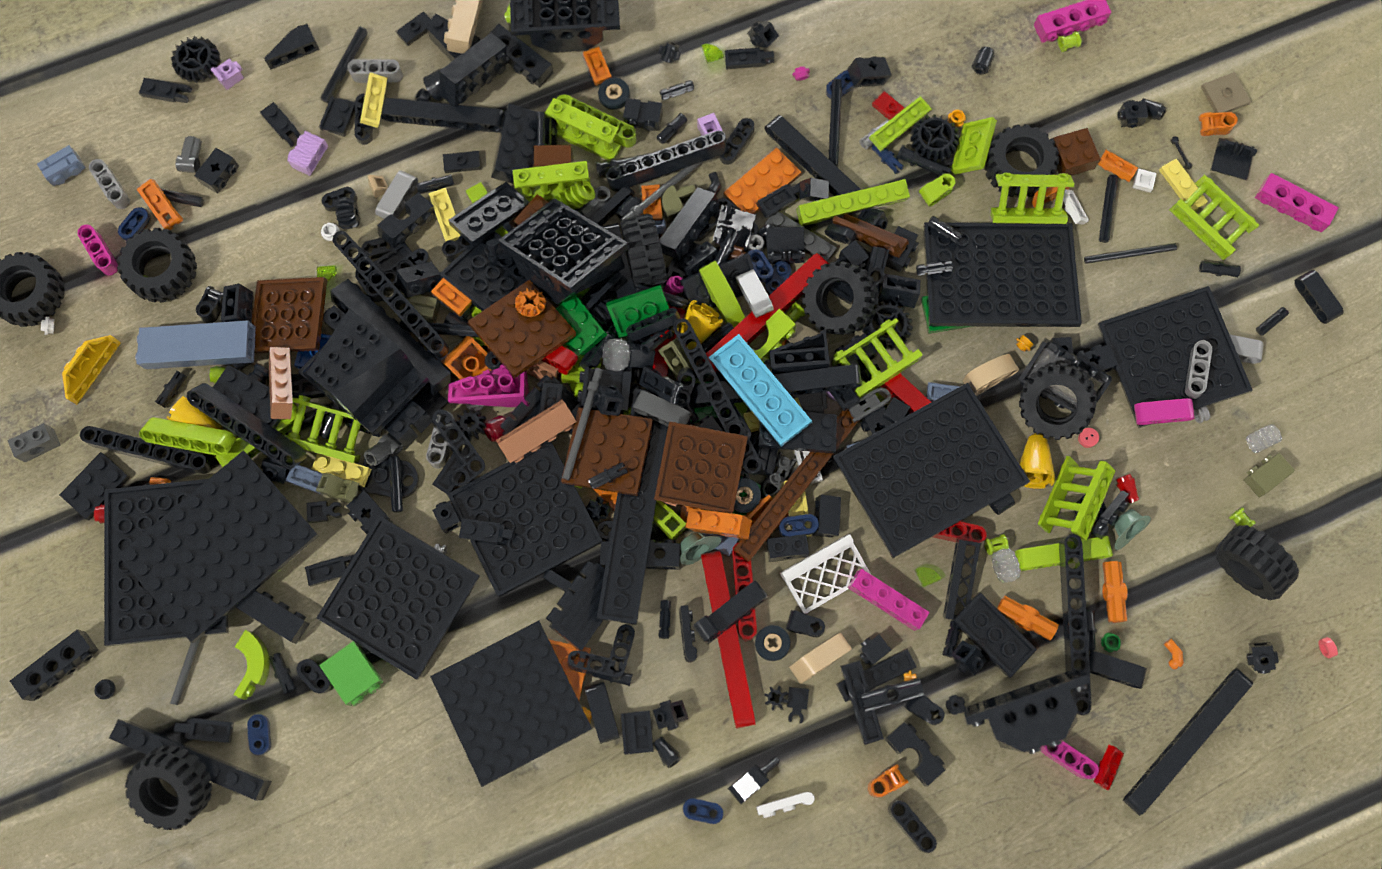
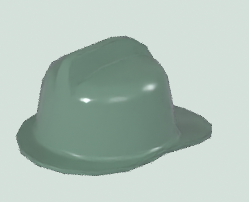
M1133 509L1119 516L1115 523V530L1119 537L1115 542L1114 548L1120 550L1148 526L1151 517L1147 515L1141 516Z
M699 532L690 534L680 544L682 553L680 562L683 565H690L699 561L701 554L709 553L720 544L721 538L714 535L705 537Z

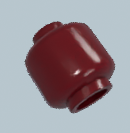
M498 415L486 423L484 431L491 442L497 443L496 440L504 436L502 434L504 430L500 427L501 423L506 419L503 415Z

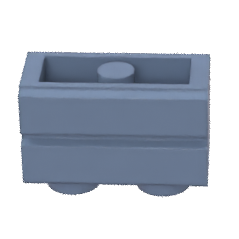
M70 145L37 163L46 180L53 186L63 184L67 178L80 174L86 168Z

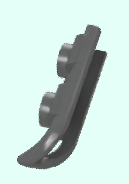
M877 388L861 397L860 402L866 401L864 405L860 406L857 403L849 408L851 416L854 418L852 421L855 423L883 407L890 401L891 393L885 388ZM884 392L888 397L883 402H880L875 393Z
M779 451L775 462V467L779 468L776 473L773 472V475H767L762 485V494L765 497L770 495L773 498L783 487L784 481H786L796 459L790 460L788 457L782 456L783 453ZM783 470L786 471L784 477L780 476ZM767 483L777 487L773 494L766 493Z

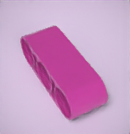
M82 225L78 229L77 234L95 266L106 275L115 274L118 270V263L102 236L91 225Z
M1192 399L1143 402L1134 405L1137 425L1183 422L1195 419Z
M1063 741L1062 744L1055 746L1053 752L1048 750L1047 745L1041 747V752L1045 756L1081 779H1093L1098 775L1099 769L1094 761ZM1067 752L1070 753L1073 757V760L1070 764L1067 763L1065 760V754ZM1085 764L1090 767L1089 775H1085L1083 772Z

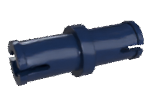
M875 145L872 146L871 149L881 158V162L886 164L894 174L900 172L895 166L902 171L904 165L894 157L892 151L884 148L880 152Z

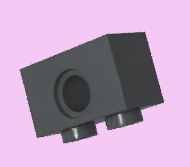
M44 423L7 440L14 457L23 462L32 460L61 446L55 430Z

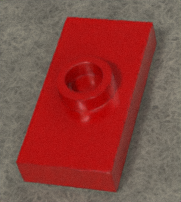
M885 91L872 103V106L888 120H891L905 108Z
M1108 744L1103 759L1099 762L1098 775L1093 782L1102 789L1109 791L1124 753L1115 746Z

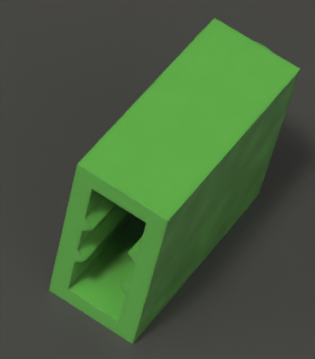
M354 641L319 665L345 705H358L364 700L363 697L379 690L381 688L380 684L384 682L359 644Z

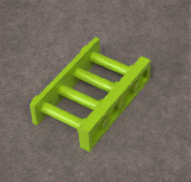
M553 98L545 114L556 119L558 138L607 161H610V158L615 159L621 150V145L613 142V139L619 131L618 127Z
M587 161L513 170L515 189L518 188V192L529 202L537 194L547 202H550L554 196L559 197V193H565V189H570L571 185L576 186L578 181L582 183V180H587L590 183Z
M1064 173L1058 175L996 174L998 186H1002L999 206L991 208L990 211L993 223L1067 224L1068 216L1065 209L1062 208L1065 188L1074 187L1071 175ZM1021 186L1017 207L1007 208L1009 187ZM1028 187H1039L1036 207L1025 208ZM1047 187H1058L1053 208H1043Z
M1204 174L1195 183L1199 188L1186 201L1178 200L1169 211L1222 260H1225L1236 250L1232 244L1245 231L1251 233L1259 224L1225 194L1211 178ZM1205 193L1212 201L1197 214L1191 206ZM1219 206L1226 214L1211 227L1204 219ZM1232 218L1240 226L1225 240L1218 231Z
M897 318L892 321H885L880 325V329L846 351L840 350L833 356L834 359L831 363L833 367L838 363L845 366L851 365L846 358L856 353L871 373L872 379L867 383L862 381V386L857 387L855 390L859 398L909 368L923 356L919 349L915 352L909 351L896 333L894 327L898 323ZM886 332L903 354V359L899 362L892 359L878 339ZM872 343L888 365V369L884 372L878 371L862 349L863 347Z
M299 395V398H292L293 402L298 403L299 406L292 431L289 432V435L284 436L305 450L351 463H359L361 455L355 454L354 447L361 424L354 419L346 448L344 450L337 449L335 444L343 416L353 418L345 411L311 402V398ZM309 406L316 408L317 412L310 437H307V440L300 438L299 432L306 407ZM327 411L336 415L328 443L326 442L323 445L318 443L319 440L317 438L324 413Z
M1066 456L1045 508L1039 517L1038 525L1047 533H1051L1053 525L1070 528L1073 534L1087 541L1115 470L1106 461H1099L1096 469L1079 467L1070 456ZM1075 474L1093 477L1089 486L1071 483ZM1068 491L1086 494L1081 504L1064 501ZM1061 508L1078 511L1074 521L1059 519L1057 516Z

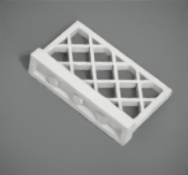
M850 534L843 536L779 573L786 582L802 613L806 614L848 590L847 587L850 584V580L853 579L854 565L862 567L864 571L871 574L855 547L854 540ZM851 548L854 553L852 562L842 559L844 550ZM830 558L838 560L835 571L825 569L827 560ZM841 561L851 564L849 575L838 572ZM811 569L821 570L819 581L808 578ZM824 571L834 573L832 585L821 582ZM837 575L848 577L846 586L842 588L835 586ZM795 578L804 579L802 591L794 589L790 581ZM807 580L818 583L815 594L804 592ZM821 584L831 587L827 597L818 596ZM804 594L814 597L812 605L808 608H805L802 603Z

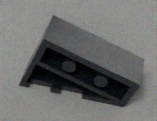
M435 13L426 25L429 38L452 62L462 53L447 51V43H444L445 32L449 31V20ZM474 35L471 47L481 41L480 37Z
M826 329L820 331V334L812 337L807 336L794 344L789 343L771 350L769 358L771 373L775 375L829 368L830 360Z

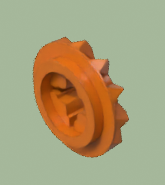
M527 288L526 291H520L519 295L515 298V307L523 316H537L542 313L546 306L545 297L542 292H538L536 289L529 290ZM526 298L529 300H533L534 305L531 303L527 304Z

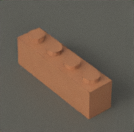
M270 347L269 387L271 419H291L293 400L290 348Z
M560 400L496 441L510 463L513 461L517 463L525 457L524 454L529 451L535 452L545 441L550 442L558 437L557 434L564 430L566 432L572 429L577 421L565 402Z

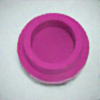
M801 66L796 68L792 75L796 81L805 80L810 77V69Z

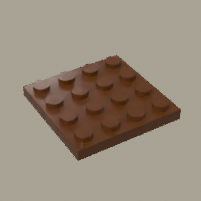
M325 277L258 280L251 321L256 326L254 353H269L270 347L290 348V352L319 351L328 279Z
M530 280L468 321L469 326L514 379L576 336L575 330L546 298L545 309L537 316L527 317L517 311L515 298L519 295L520 291H526L528 288L529 290L536 289L540 292ZM526 298L527 304L531 303L534 305L533 300H529Z
M578 408L575 419L577 422L574 423L565 466L569 457V453L572 447V443L576 434V430L580 421L583 408ZM591 410L570 480L561 479V482L568 485L592 488L589 484V478L603 472L605 468L609 469L623 462L625 466L619 469V471L627 468L628 473L614 479L612 483L608 482L596 489L638 496L654 420L619 414V416L601 414L600 411Z
M669 421L654 500L733 514L748 436Z

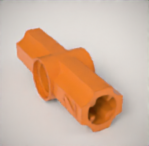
M1119 561L1104 562L1102 594L1107 603L1108 622H1126L1125 601L1128 593L1127 586L1123 583L1122 564Z
M1007 596L1002 598L997 607L1004 616L1015 621V624L1027 631L1032 630L1048 640H1052L1058 630L1059 625L1040 615L1038 610L1028 605H1022Z

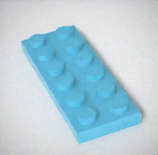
M740 334L708 357L781 447L812 423V420Z

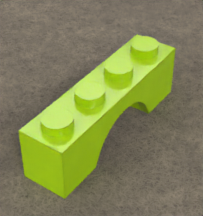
M780 309L766 321L769 331L767 342L763 347L754 351L764 364L768 362L771 350L783 346L782 343L786 339H791L796 333V324Z

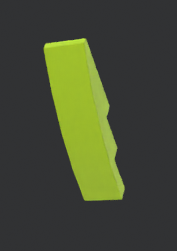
M713 261L701 268L699 272L712 302L718 308L721 318L726 324L730 322L735 328L745 316L716 261Z

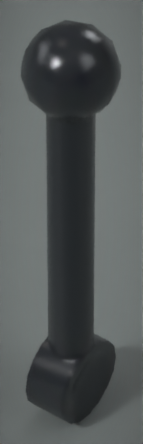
M1173 136L1171 143L1175 144L1185 163V168L1191 169L1192 164L1188 162L1178 143L1179 138Z

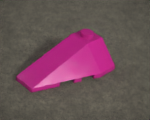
M502 364L500 368L491 371L486 370L478 376H469L450 383L448 402L517 407L522 401L527 405L528 403L524 400L529 393L527 371L514 379Z

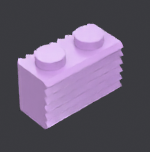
M304 131V134L299 136L295 149L289 152L287 161L293 169L310 176L328 148L325 139Z

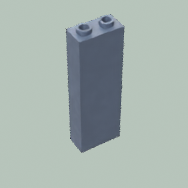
M249 321L139 328V334L137 335L138 350L135 356L137 365L144 369L254 363L256 326Z

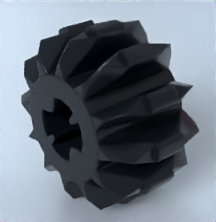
M348 197L336 201L335 214L338 225L342 229H353L359 226L360 213L357 202L353 198Z
M611 300L600 302L590 312L603 329L607 325L613 324L606 304Z
M471 408L469 413H467L463 409L464 415L457 414L459 421H455L469 441H472L473 436L479 440V433L485 435L483 428H486V417L481 416L482 412L480 410L475 412ZM470 422H474L475 425L472 424V427H468Z

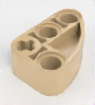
M1006 354L970 371L963 379V383H968L977 396L1013 376L1020 369L1010 354Z
M840 632L804 655L789 668L799 683L802 684L848 653L852 648Z

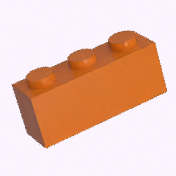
M689 508L686 528L699 533L749 539L752 520L743 515Z

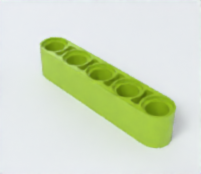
M560 95L557 98L568 105L618 127L619 131L614 137L613 142L626 148H631L636 144V131L633 126L569 95Z
M294 402L291 419H281L276 427V430L283 435L293 428L298 409ZM239 437L225 456L216 455V459L224 467L243 450L251 459L261 451Z
M155 417L150 418L139 431V436L148 443L217 456H225L236 442L235 436L226 430Z
M1105 536L1103 539L1096 537L1087 539V541L1082 540L1083 562L1113 556L1109 536ZM1067 542V546L1072 549L1074 542ZM1059 543L1014 551L1018 571L1060 565ZM1071 558L1068 561V564L1075 563Z

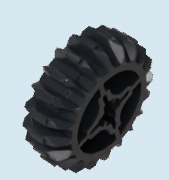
M196 36L193 39L187 37V41H181L180 46L175 45L177 50L172 51L173 56L170 57L175 73L184 81L187 80L190 83L194 81L197 84L199 80L205 82L207 77L211 79V74H213L211 68H217L219 63H221L220 52L216 45L209 39L205 40L202 36L199 39Z
M935 114L932 118L927 115L925 119L921 118L918 123L914 124L910 137L911 147L915 151H919L921 156H925L927 159H933V161L937 162L939 158L942 162L945 157L949 159L959 145L960 136L957 134L958 128H954V122L949 123V118L944 120L942 115L939 118ZM921 136L924 137L923 139L927 142V145L923 142Z
M891 300L888 301L887 305H885L884 301H881L880 306L878 304L874 306V309L877 311L875 315H870L872 320L869 324H864L862 332L867 333V336L875 332L872 324L873 319L880 329V325L885 321H892L897 318L901 323L902 332L898 330L897 326L894 327V330L904 344H906L907 338L911 336L910 331L913 329V326L910 325L912 324V319L908 318L909 312L904 313L905 307L898 308V302L893 306ZM887 332L878 338L885 349L889 346L891 351L894 350L896 344L893 340L883 337L888 335Z

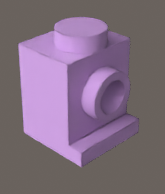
M230 59L217 68H211L215 77L226 90L244 78L240 72L242 71L240 65L236 61L232 62Z
M714 113L697 119V128L702 136L708 134V132L722 131Z

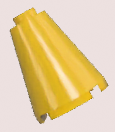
M694 300L690 302L684 319L690 322L700 343H703L721 326L723 319L719 320V313L704 303L700 306ZM682 325L680 333L686 332L688 326ZM693 341L688 343V349L693 350L697 343Z
M184 396L170 409L171 417L167 416V420L223 429L221 424L191 405Z
M1034 433L1028 437L1019 462L1030 480L1024 486L1026 488L1043 489L1047 484L1052 486L1055 483L1048 439L1043 438L1044 435L1041 433L1038 435Z

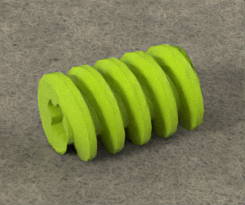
M582 180V183L578 181L576 186L571 185L570 189H565V193H559V197L554 196L555 199L576 210L588 204L589 201L594 200L595 191L587 180Z

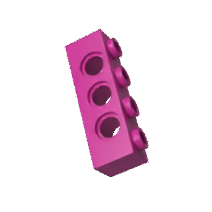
M1084 0L1038 15L1033 26L1041 43L1052 42L1059 38V36H1068L1075 31H1086L1090 27L1105 24L1111 14V10L1106 0Z
M1270 173L1263 181L1255 196L1261 203L1269 205L1278 212L1285 213L1295 221L1302 222L1310 226L1311 229L1321 233L1330 225L1339 208L1273 173Z
M863 569L856 572L847 587L913 631L921 628L930 613Z

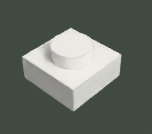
M1138 169L1132 188L1151 192L1157 173Z

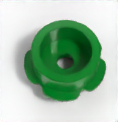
M1106 633L1104 638L1101 639V646L1107 652L1118 651L1121 646L1120 638L1116 634Z

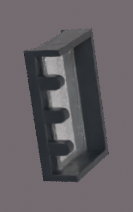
M1044 338L1019 377L1021 384L1024 386L1030 375L1043 366L1048 367L1052 363H1056V365L1065 363L1068 367L1075 366L1081 373L1085 372L1088 375L1087 378L1093 382V388L1097 394V402L1112 381L1110 375L1047 338ZM1062 385L1048 386L1040 394L1042 398H1050L1055 401L1054 404L1059 408H1067L1071 411V414L1077 406L1076 395L1072 390Z

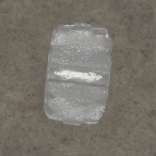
M609 339L604 344L602 358L606 369L624 371L625 367H628L631 352H629L630 346L627 345L625 340Z
M1273 424L1265 426L1246 437L1247 445L1253 453H1259L1268 449L1283 439L1279 429Z
M1010 548L1002 549L992 554L991 562L994 573L1002 583L1012 582L1020 578V564L1015 553Z

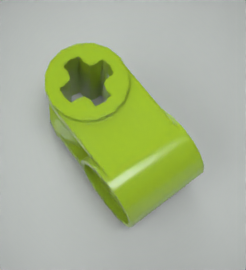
M943 174L934 181L924 185L918 192L927 205L931 207L952 192L955 179L950 174Z

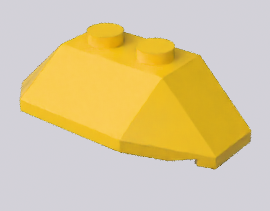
M109 335L84 341L77 348L75 355L65 365L62 372L66 399L78 405L121 342Z

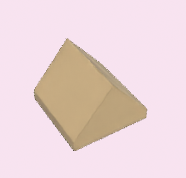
M368 175V183L374 197L377 198L384 195L388 189L384 177Z

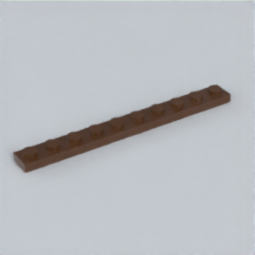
M849 409L845 412L842 411L837 417L836 450L859 422L854 423L852 421L854 418L851 416ZM810 452L751 526L749 539H741L734 548V551L750 562L833 454Z

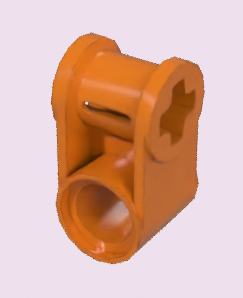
M1232 112L1203 113L1199 116L1202 126L1200 134L1202 136L1228 135L1236 125L1238 118Z
M899 765L892 766L869 782L868 792L871 796L876 798L883 797L908 783V780L904 779L898 769ZM876 782L881 783L883 786V791L880 794L874 791V784Z

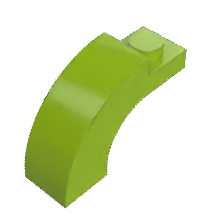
M245 630L235 648L244 654L247 661V670L233 695L247 700L248 697L253 695L256 684L265 685L269 675L270 660L268 659V650L263 641L256 634Z

